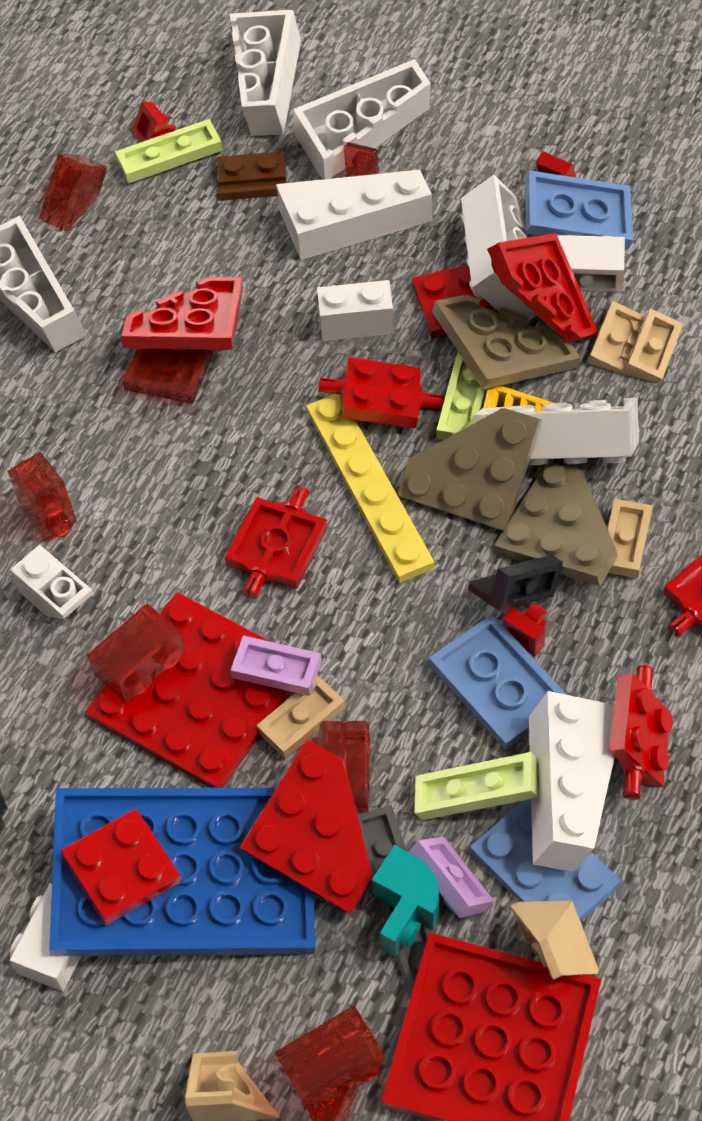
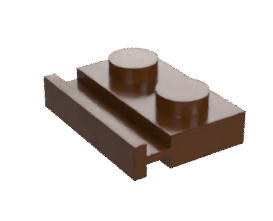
M285 152L217 157L219 201L278 196L276 184L287 183Z

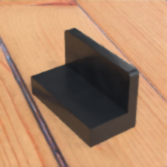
M553 555L498 568L496 575L470 581L468 590L499 612L554 597L563 561Z

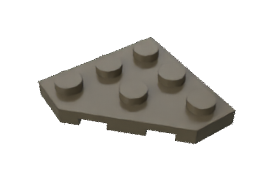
M469 295L438 300L434 303L432 313L483 390L574 369L579 364L581 357L572 344L564 340L551 327L546 332L528 325V318L502 308L499 313L479 306V299Z
M507 408L499 409L409 458L397 496L504 530L512 518L542 419Z
M551 461L545 464L494 545L497 554L518 562L553 555L563 561L561 575L601 586L618 557L616 547L582 470Z

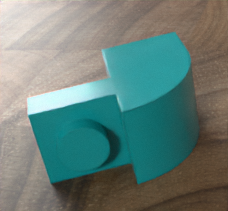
M394 845L373 877L372 885L374 897L395 908L380 931L381 949L397 957L403 945L410 947L415 941L421 928L419 922L432 929L436 926L439 916V888L433 871L423 860Z

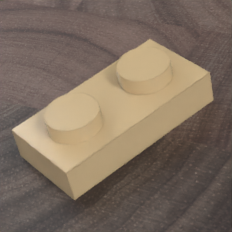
M614 499L608 531L616 547L618 557L608 573L638 579L653 505Z
M317 675L310 696L295 693L256 726L259 734L286 759L303 745L307 739L309 740L346 708L345 700Z

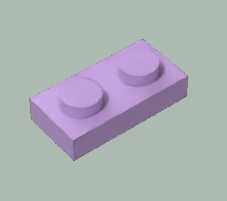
M243 636L231 668L232 678L310 696L322 662L321 653Z
M444 836L418 840L409 851V853L423 860L431 868L446 906L456 913L459 918L480 914L487 910L494 902Z

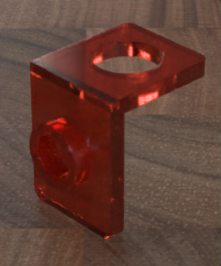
M351 142L345 143L343 148L346 174L344 177L379 174L377 149Z

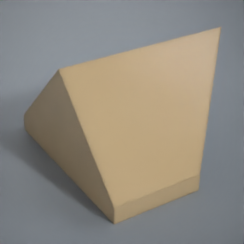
M573 901L517 902L511 905L526 944H531L534 955L538 954L543 967L548 968L553 979L563 975L598 974V966Z
M238 1051L193 1054L185 1096L186 1108L192 1121H246L281 1118L239 1064Z

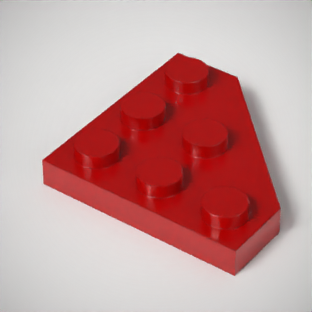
M557 233L499 242L487 249L491 258L492 269L499 277L501 284L564 340L572 343L587 339L598 333Z
M205 277L196 282V289L185 294L178 290L156 301V308L144 314L137 310L127 315L121 336L123 348H134L137 350L172 349L175 351L198 349L214 352L232 350L243 293V278Z
M307 739L244 839L240 849L267 867L352 916L373 879L344 760Z

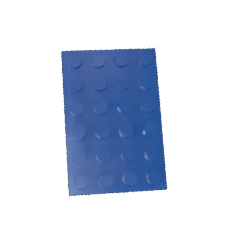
M56 788L50 956L314 954V894L242 852L240 849L241 844L276 788ZM136 808L181 875V883L105 926L63 861L61 850Z

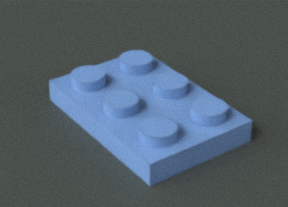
M528 171L525 179L526 234L540 236L557 233V235L625 237V248H630L633 242L630 186Z
M493 614L429 657V666L505 751L529 734V715L547 691L567 695Z
M531 799L524 800L469 846L470 853L519 902L573 901L580 922L621 887L622 881L592 852L574 872L533 865Z

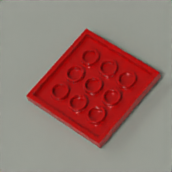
M176 592L87 708L85 715L89 720L210 788H224L261 736L256 725L282 705L291 692L232 678L231 668L242 637L247 636L265 641L269 640Z
M429 932L385 1086L381 1107L430 1121H569L602 979L586 974L563 975L553 979L548 968L543 967L542 962Z

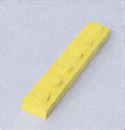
M334 394L306 405L307 413L398 582L401 583L435 569L434 560L356 420L342 418L343 404L340 400V395Z

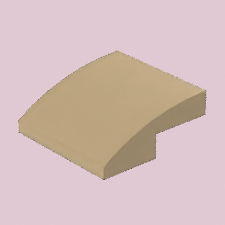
M612 301L606 311L586 363L594 367L642 380L660 383L683 323L651 308L646 316Z

